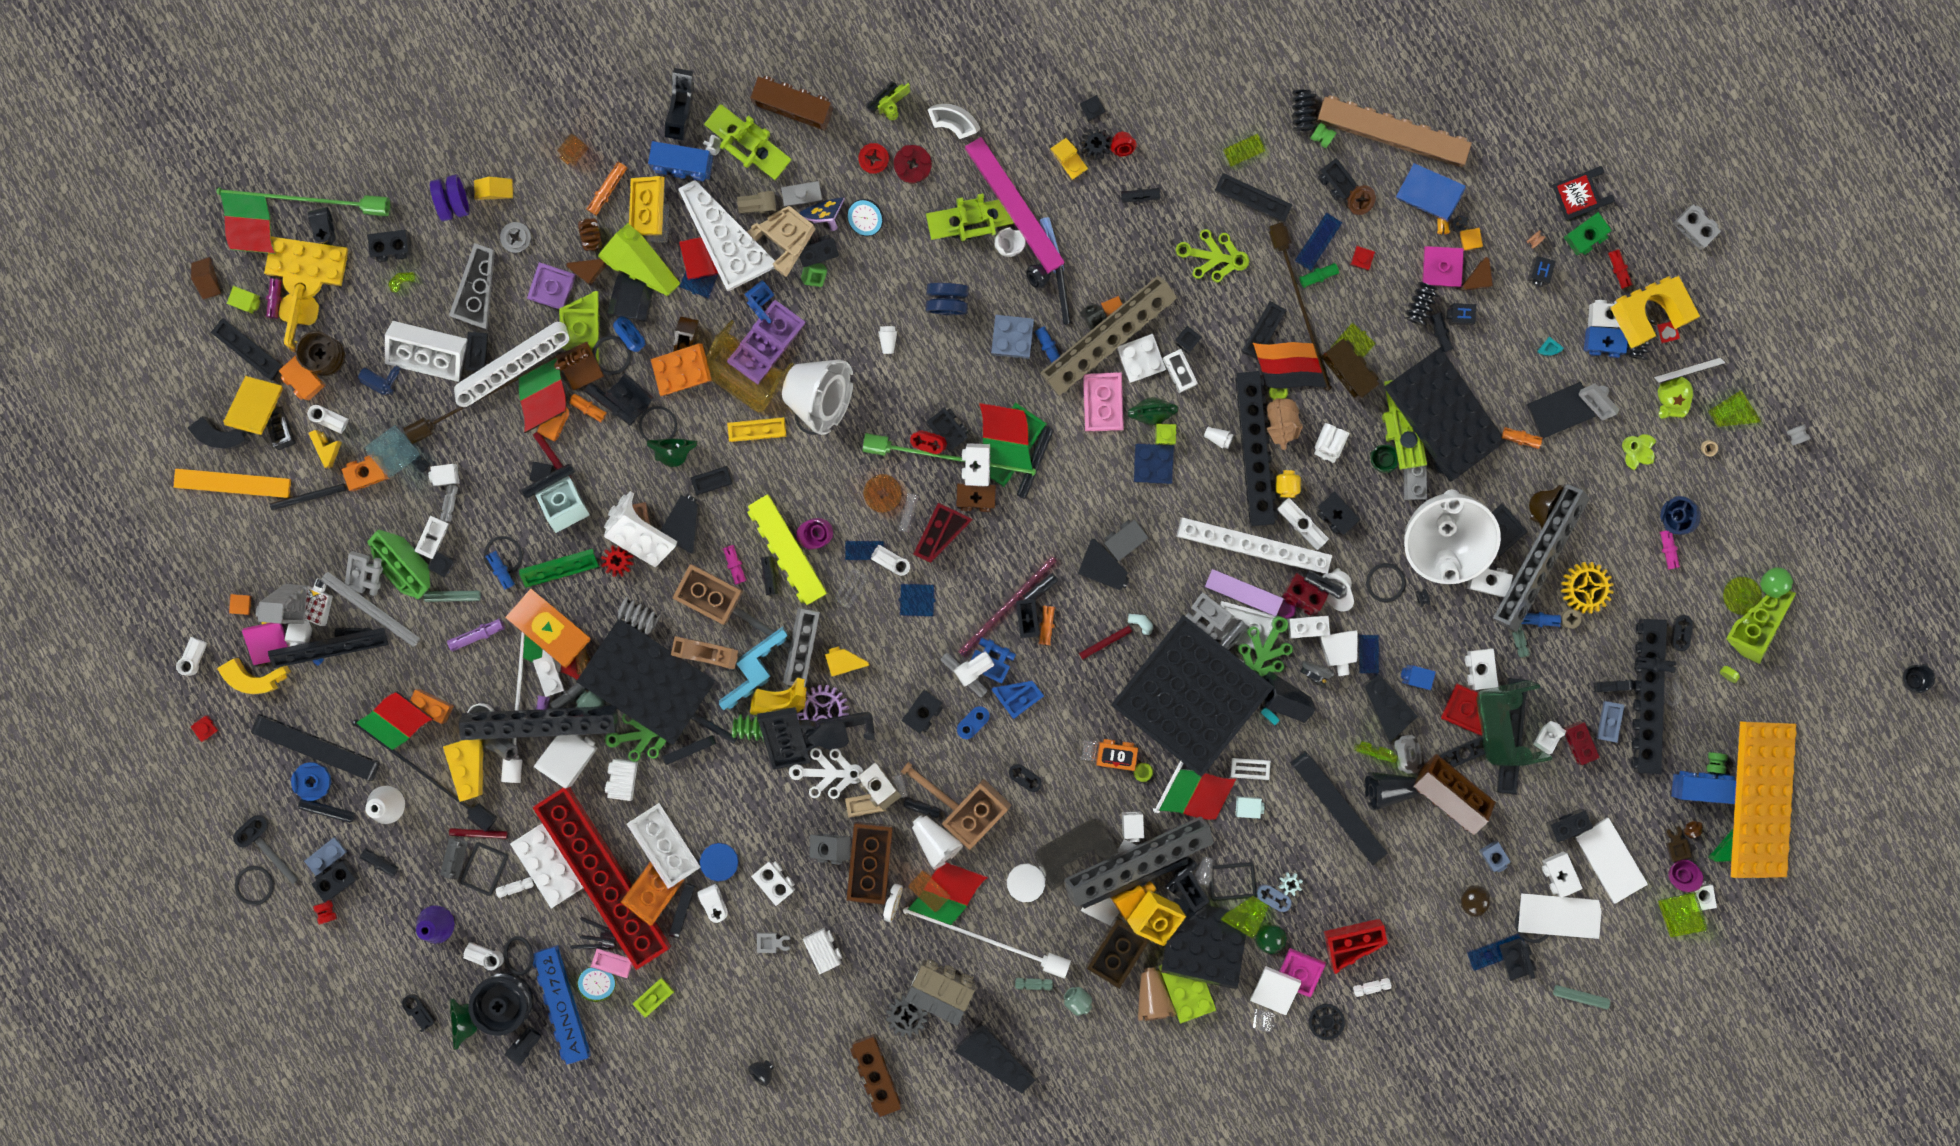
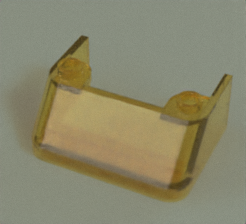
M731 320L715 337L706 356L712 381L754 411L763 412L783 386L784 380L790 369L794 366V363L791 362L784 371L778 368L770 369L757 385L727 363L730 356L739 347L738 340L729 334L734 324V321Z

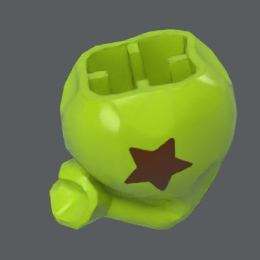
M1680 376L1660 384L1658 399L1663 405L1660 406L1659 417L1661 419L1669 416L1685 417L1688 414L1693 399V387L1687 379Z

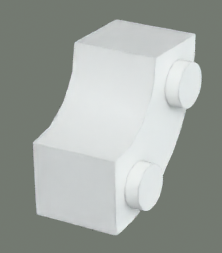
M938 104L928 109L934 128H949L956 133L959 139L975 134L980 130V126L975 118L961 107L952 104Z

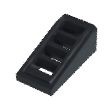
M282 406L274 408L267 422V428L273 447L281 450L296 444ZM276 415L280 416L279 418L274 419L272 421L270 419L271 417ZM280 422L282 423L281 425H279V426H277V427H273V425H275V424H277V423H280ZM284 430L283 433L276 434V432Z

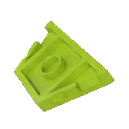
M594 291L559 308V320L566 325L569 335V341L561 347L562 349L568 351L588 342L593 351V347L599 340V291ZM599 347L597 348V351H596V359H597L598 364H599Z

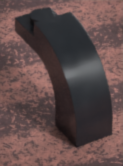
M678 68L673 70L671 103L665 121L666 138L684 140L694 94L693 71Z
M201 416L188 427V430L200 442L220 449L242 447L251 441L247 434H253L252 432L237 428L229 432H222L214 426L208 417Z

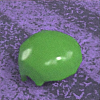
M1775 567L1768 570L1762 576L1760 585L1762 591L1768 596L1779 598L1791 590L1793 579L1786 569Z

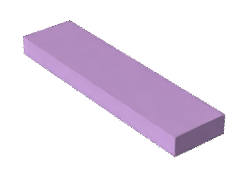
M1213 569L1205 585L1208 589L1273 616L1277 615L1283 601L1281 597Z

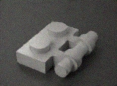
M351 551L348 556L345 584L359 593H363L366 588H369V594L376 596L381 585L379 578L383 571L382 559L375 558L374 564H370V556ZM368 572L372 573L371 580L367 579Z
M1203 592L1191 607L1197 613L1194 616L1190 613L1186 614L1188 619L1215 640L1219 636L1213 632L1214 629L1217 627L1223 631L1234 617V615ZM1202 617L1210 622L1208 626L1200 622Z

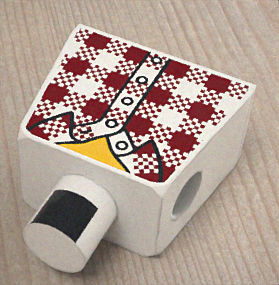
M317 578L314 587L308 586L305 620L319 626H326L333 596L324 592L327 585L320 578Z

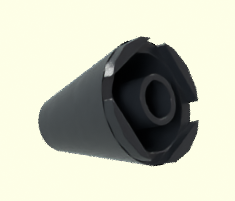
M1368 772L1369 776L1365 777V796L1370 797L1371 802L1367 803L1371 810H1379L1418 795V791L1414 787L1415 777L1379 772Z

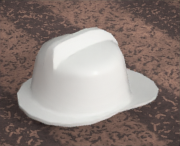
M1336 568L1331 573L1324 574L1323 578L1327 577L1330 582L1344 588L1338 599L1329 594L1326 599L1327 602L1338 611L1350 610L1354 604V597L1351 591L1352 582L1349 575L1342 572L1340 568Z

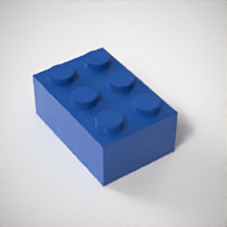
M652 141L648 165L658 175L666 176L667 173H671L676 178L685 179L686 176L693 177V180L704 182L705 179L710 180L713 156L708 150Z
M1680 771L1679 774H1673L1672 797L1681 800L1735 804L1736 776L1718 774V777H1716L1715 774L1699 772L1697 776V773Z

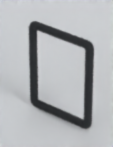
M477 842L461 876L460 883L487 896H491L506 864L508 855ZM479 846L504 857L489 892L464 882Z
M1252 862L1213 865L1208 868L1210 893L1213 901L1253 898L1257 895L1255 870ZM1250 866L1253 894L1215 897L1212 869Z

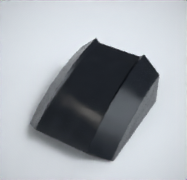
M625 272L619 274L613 288L608 314L647 322L654 289L648 287L645 282L637 278L635 280L630 278V275Z

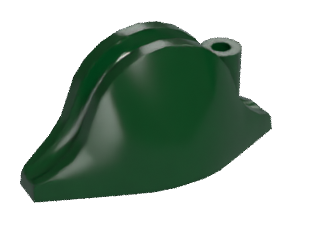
M1149 397L1129 409L1128 417L1147 425H1156L1176 414L1178 407L1161 398Z
M687 439L647 441V446L655 452V460L661 461L668 467H677L683 464L689 451L698 444V441Z
M450 999L453 1050H457L466 1038L476 1032L477 1027L469 1015V1004L459 1005L455 999Z

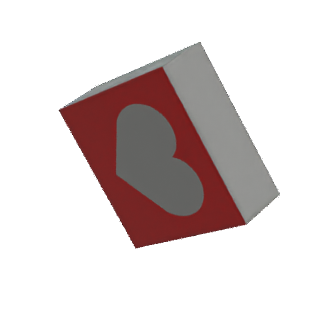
M1671 321L1655 325L1660 344L1680 339L1678 328L1675 329Z

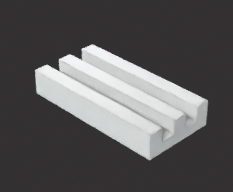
M1232 758L1230 777L1269 780L1271 761ZM1236 762L1266 764V768L1236 766ZM1235 770L1266 772L1265 776L1236 774Z

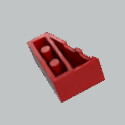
M1380 919L1324 931L1330 965L1335 974L1349 964H1354L1361 957L1369 955L1388 944L1385 927Z

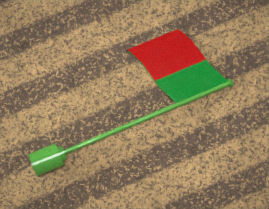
M218 188L216 191L218 195H221L225 217V236L230 250L275 254L271 241L270 213L266 198L360 206V210L365 215L388 216L390 213L389 197L365 195L360 202L222 190L221 188Z
M979 403L983 418V444H990V467L1030 473L1034 476L1036 470L1034 468L1032 470L1028 451V424L1024 411ZM865 434L863 452L886 456V452L890 453V450L893 449L966 462L962 461L961 457L932 454L921 450L893 446L892 441H889V437Z

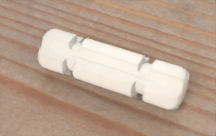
M529 877L523 879V881L519 880L507 884L505 887L496 888V894L498 898H501L507 894L510 895L523 891L524 888H532L534 883L532 878Z
M1388 978L1381 979L1380 982L1377 980L1365 983L1363 986H1354L1353 991L1355 996L1359 997L1365 993L1367 995L1379 992L1381 989H1391V982Z

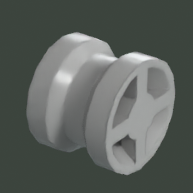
M1805 424L1786 431L1791 436L1792 445L1811 439L1810 435L1805 431Z

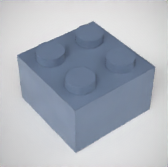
M995 315L991 355L1029 359L1034 319Z

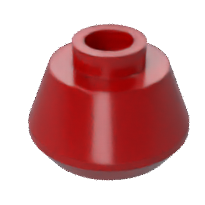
M1121 131L1113 137L1111 151L1117 156H1128L1134 152L1137 143L1128 132Z

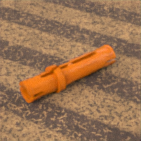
M618 161L616 162L601 188L594 193L595 197L586 208L587 211L595 216L598 215L605 202L609 201L608 197L628 169L625 165Z

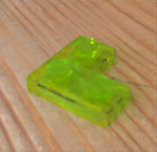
M1364 741L1354 745V751L1392 763L1397 761L1398 756L1394 755V751L1381 746H1379V750L1371 748L1372 744Z

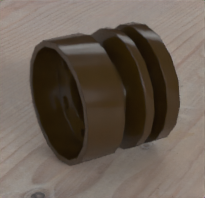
M308 332L296 344L295 355L299 364L317 375H333L342 368L345 362L344 347L338 340L323 332Z

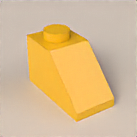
M839 646L828 649L829 653L825 654L831 676L869 666L867 660L846 649L840 650Z

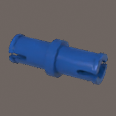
M1043 326L1034 331L1042 345V351L1045 350L1050 362L1053 363L1060 357V354L1055 347V341H1052L1046 327Z
M493 551V553L491 552L485 556L494 570V576L498 577L503 589L505 590L513 586L515 583L506 570L508 567L503 564L497 551Z
M1543 612L1538 614L1527 613L1522 624L1537 625L1538 627H1560L1561 615H1549Z

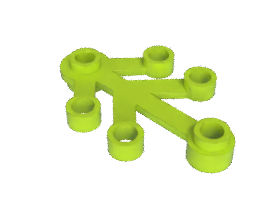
M1207 229L1202 230L1199 237H1201L1202 241L1206 242L1212 252L1191 248L1186 242L1179 243L1175 249L1176 255L1180 258L1193 256L1210 260L1193 270L1192 275L1196 279L1203 277L1204 273L1220 262L1229 264L1220 271L1216 270L1212 273L1211 279L1214 282L1216 281V283L1220 282L1225 275L1234 269L1242 271L1249 265L1248 255L1236 250L1227 233L1220 234L1218 241L1221 245H1225L1230 255L1221 252L1211 237V232ZM1207 232L1209 238L1204 239L1202 233ZM1221 236H1226L1228 241L1222 242ZM1181 247L1186 248L1187 252L1185 254L1180 253ZM1237 258H1241L1243 260V263L1241 265H1238L1236 263ZM1195 270H1201L1202 275L1196 276ZM1215 273L1220 274L1221 278L1219 280L1214 279Z

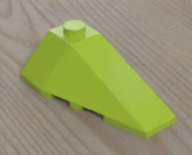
M629 223L612 237L598 255L612 269L618 272L619 270L630 275V278L634 280L637 278L645 282L648 287L666 296L670 295L681 284L645 238Z
M1789 590L1788 593L1779 598L1766 595L1755 607H1752L1748 613L1734 623L1726 640L1741 656L1760 664L1796 593Z

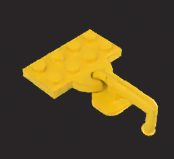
M271 236L275 254L268 253L264 274L283 278L284 287L290 293L280 303L279 316L283 321L287 322L284 344L291 351L295 352L298 342L294 341L297 324L311 325L315 323L318 317L319 304L313 296L320 291L322 284L342 287L348 249Z

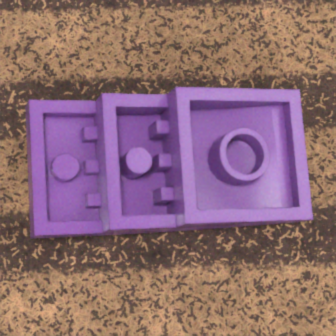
M776 300L765 311L772 322L769 324L765 319L761 321L759 318L727 361V363L757 385L771 370L806 323Z

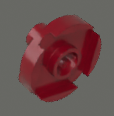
M918 145L903 146L896 153L893 163L899 179L909 184H915L926 179L932 168L929 153ZM915 159L918 167L910 169V165L907 163Z

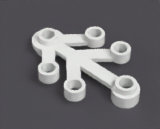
M814 748L810 752L811 758L817 760L825 769H804L801 765H793L789 769V775L794 780H799L803 776L825 777L817 786H813L809 790V795L812 798H818L821 791L836 777L844 778L836 787H832L828 791L829 797L836 799L847 785L860 782L858 777H851V771H856L858 773L857 776H859L863 769L859 765H851L841 755L839 749H832L829 754L830 758L837 760L845 769L837 770L823 756L821 749ZM814 750H818L820 752L819 757L813 756ZM837 751L839 757L834 758L832 752ZM794 769H798L800 771L799 776H795L793 774ZM812 789H817L819 794L817 796L812 795ZM832 789H836L838 791L837 796L831 795Z

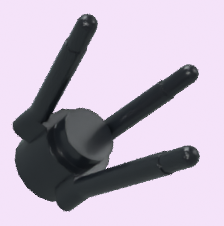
M584 917L580 918L582 921L605 931V933L601 932L600 937L581 935V939L599 941V944L571 945V949L614 948L616 938L608 927Z

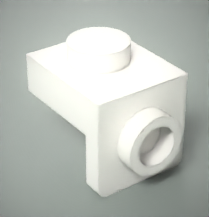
M1550 721L1542 727L1533 745L1550 755L1553 753L1560 738L1565 735L1566 730L1558 723Z

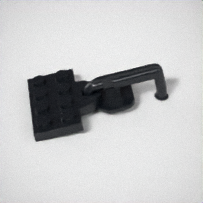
M796 707L757 714L758 723L773 770L810 763L808 750L814 749L817 746L828 750L845 747L849 743L847 727L865 724L866 732L863 737L866 740H874L875 738L873 716L870 712L822 719L817 722L807 719L799 720Z

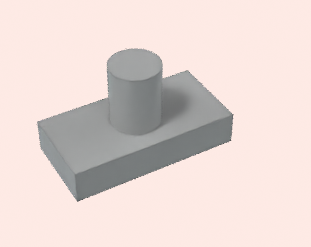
M819 181L781 187L784 207L822 201Z
M1594 383L1580 390L1578 395L1602 421L1618 414L1619 408L1608 397V387L1598 386Z

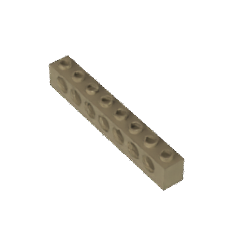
M1159 275L1156 276L1040 374L1051 389L1060 396L1075 382L1082 379L1087 372L1095 368L1105 357L1111 355L1116 348L1125 343L1134 333L1141 330L1146 323L1154 319L1163 309L1170 306L1177 299L1176 295L1165 280Z

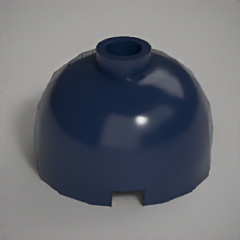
M1676 496L1663 505L1660 519L1667 531L1672 534L1686 535L1698 528L1702 514L1700 507L1695 501L1688 497Z

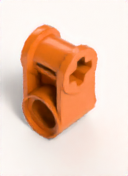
M566 407V412L562 416H557L540 425L537 432L555 442L559 437L558 433L561 434L563 426L569 417L568 408Z

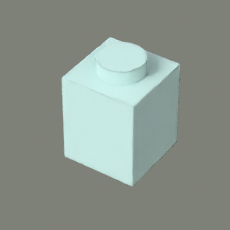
M1237 796L1235 815L1245 818H1260L1261 814H1264V803L1261 802V798Z

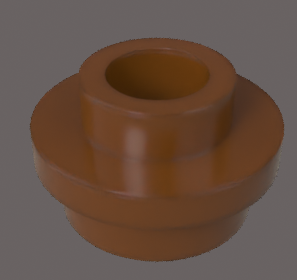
M1691 821L1686 824L1684 833L1689 838H1696L1703 833V825L1701 822Z

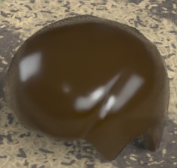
M1479 885L1470 886L1461 896V907L1470 916H1481L1490 907V895L1485 888Z

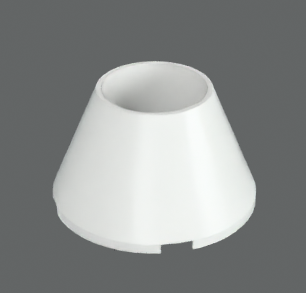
M844 360L801 363L794 365L788 372L782 388L783 401L815 433L820 435L828 434L831 432L829 429L833 425H838L843 418L853 390V383L850 382V374L852 375L853 371L850 364Z

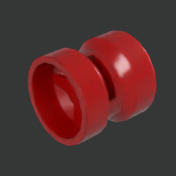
M332 900L313 906L314 912L318 915V925L337 919L336 913L332 910Z

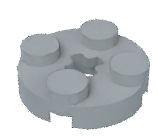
M1413 735L1401 736L1399 740L1395 741V749L1399 759L1397 761L1398 769L1407 774L1419 772L1420 769H1417L1418 764L1422 763L1421 748L1419 743L1414 742L1413 738L1415 737Z

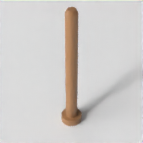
M909 761L900 771L903 775L907 773L953 811L958 807L956 802L915 771Z

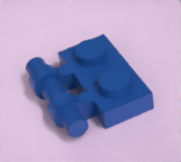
M981 638L979 645L985 647L983 652L986 651L989 654L991 650L1000 655L999 660L990 657L995 665L982 674L1002 684L1010 668L1004 661L1006 658L1013 661L1016 654L1007 647L1002 648L994 644L995 641L991 639L988 641ZM975 650L971 660L982 652Z

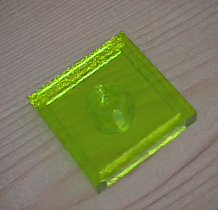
M1696 892L1664 898L1658 901L1670 938L1703 932L1708 929Z

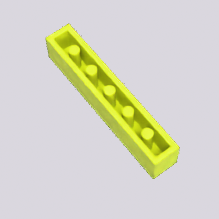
M767 494L748 506L750 510L747 513L752 521L756 520L760 527L757 529L762 538L766 537L769 544L767 546L772 554L776 553L779 560L777 563L781 570L787 571L789 575L787 580L791 587L795 586L799 593L796 595L800 602L809 605L828 594L771 497Z

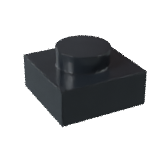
M1097 95L1080 103V107L1088 122L1105 113Z

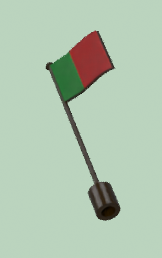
M554 356L514 377L479 400L519 380V398L525 422L524 433L566 412L567 407L566 395L561 378V370H557L554 366L558 360L557 357ZM460 406L434 421L426 420L423 417L404 427V432L413 445L432 435V430L435 429L434 424L466 407Z

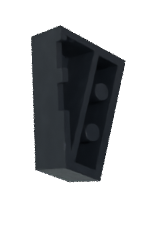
M1375 673L1362 685V689L1387 742L1390 743L1418 717L1380 674Z

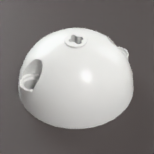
M1452 489L1420 505L1410 518L1404 535L1405 553L1412 568L1422 577L1441 584L1461 583L1481 574L1495 559L1501 541L1498 522L1490 510L1480 501L1459 494V492Z

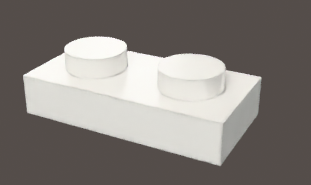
M548 655L533 660L545 697L564 691L553 657Z

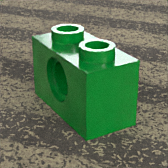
M1597 212L1563 238L1576 255L1581 253L1586 255L1594 249L1592 247L1594 243L1598 242L1601 244L1609 238L1607 234L1612 230L1600 213ZM1585 231L1591 232L1592 240L1586 239Z

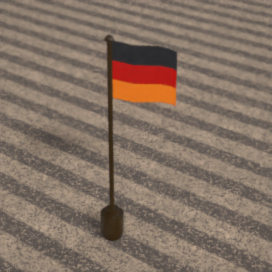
M1284 222L1269 226L1270 231L1268 233L1273 248L1278 249L1279 252L1283 251L1312 343L1288 342L1270 345L1253 343L1266 387L1284 389L1312 386L1326 387L1324 389L1329 391L1332 386H1329L1286 251L1290 248L1289 245L1292 244L1287 226L1284 225Z

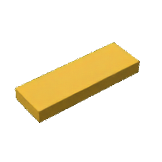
M784 417L727 423L729 442L787 437Z

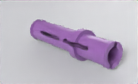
M501 618L488 624L483 623L472 631L447 640L448 647L453 652L477 640L487 639L490 635L504 630L505 625Z

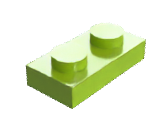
M661 977L633 1002V1005L646 1018L673 994L674 990Z

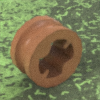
M1540 230L1526 241L1531 243L1532 249L1546 238L1540 234Z

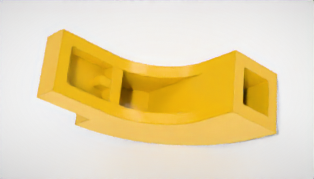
M234 658L217 668L223 679L231 687L248 694H261L278 689L275 681L277 683L284 681L288 678L286 675L291 672L288 666H283L264 677H255L246 671L239 658Z
M797 678L790 689L781 692L756 689L751 698L750 714L757 715L759 713L796 707L797 712L801 711L805 707L807 688L804 687L805 679Z

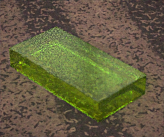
M1258 133L1223 149L1230 167L1266 151Z

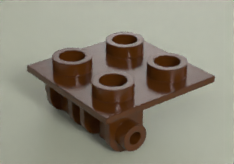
M588 342L556 356L558 360L554 366L557 370L564 371L573 391L604 377Z

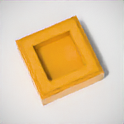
M1480 228L1460 232L1463 251L1483 247Z

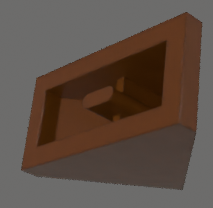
M210 257L191 263V280L202 299L222 294Z
M1488 257L1483 258L1462 287H1460L1461 291L1486 289L1493 286Z
M602 259L570 262L566 263V266L589 285H592L607 264Z

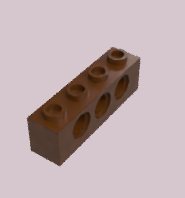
M875 1034L854 1041L850 1051L853 1058H857L859 1062L857 1069L860 1077L864 1076L866 1084H864L867 1095L871 1094L873 1102H871L874 1113L878 1112L879 1117L900 1110L902 1105ZM865 1054H871L874 1060L871 1062L864 1061L863 1056ZM872 1072H878L880 1074V1079L873 1080L871 1079L870 1074ZM885 1090L887 1096L880 1098L877 1095V1091Z

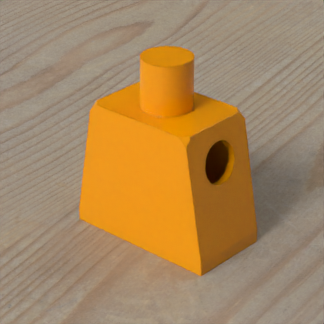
M1149 881L1142 887L1138 885L1110 898L1122 917L1127 921L1147 892H1155L1157 889Z

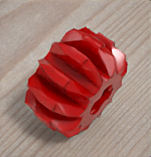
M611 545L612 552L605 549L604 552L608 556H601V559L607 562L601 566H608L607 574L613 570V577H616L618 572L623 577V569L626 572L631 571L627 565L633 566L634 562H628V559L634 556L633 554L626 555L628 551L623 550L620 546L616 550V547ZM615 556L622 559V562H619V566L613 563V560H616Z

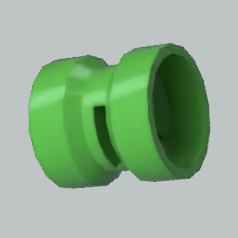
M1320 122L1310 139L1321 142V146L1326 149L1337 132L1328 130L1326 125Z
M1709 752L1708 759L1710 761L1706 771L1726 774L1725 762L1728 761V755Z

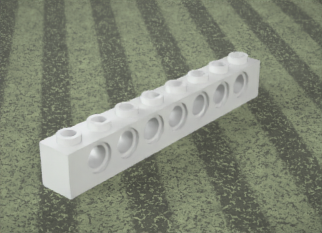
M1181 518L1176 535L1179 538L1322 574H1328L1332 555L1186 518Z

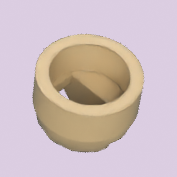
M1706 440L1701 444V451L1706 456H1714L1718 451V445L1711 440Z

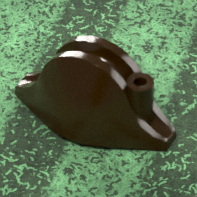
M1559 485L1550 491H1539L1531 497L1529 502L1530 520L1540 523L1541 530L1557 503L1564 485Z

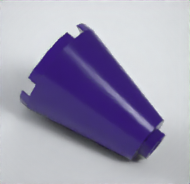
M438 905L429 906L418 915L416 934L420 939L428 943H442L449 939L455 927L454 917L444 907Z

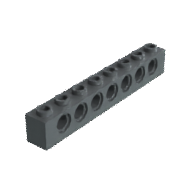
M1566 484L1493 617L1501 626L1514 632L1518 631L1590 500L1583 490Z
M1198 817L1064 879L1068 897L1078 907L1213 844L1210 826L1202 817Z

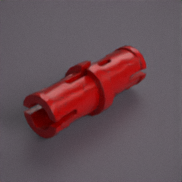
M1620 249L1608 253L1614 268L1612 271L1616 273L1620 288L1623 289L1633 285L1627 271L1628 265H1625Z

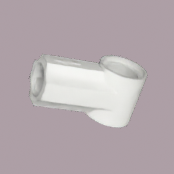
M319 405L311 406L307 413L311 421L340 434L345 430L349 420ZM317 409H320L322 411V417L320 419H316L314 417V413Z
M878 545L872 554L871 560L897 575H906L910 570V564L906 559L901 558L881 545ZM902 561L904 567L901 571H897L896 564Z
M190 637L182 658L177 662L176 669L178 673L189 676L196 674L199 670V662L208 643ZM187 662H190L191 669L187 672L184 666Z
M985 651L971 661L964 662L953 671L963 686H967L995 664Z
M472 942L468 943L464 951V959L482 965L487 970H495L504 963V955L500 951H493ZM491 956H494L496 958V965H493L490 962Z

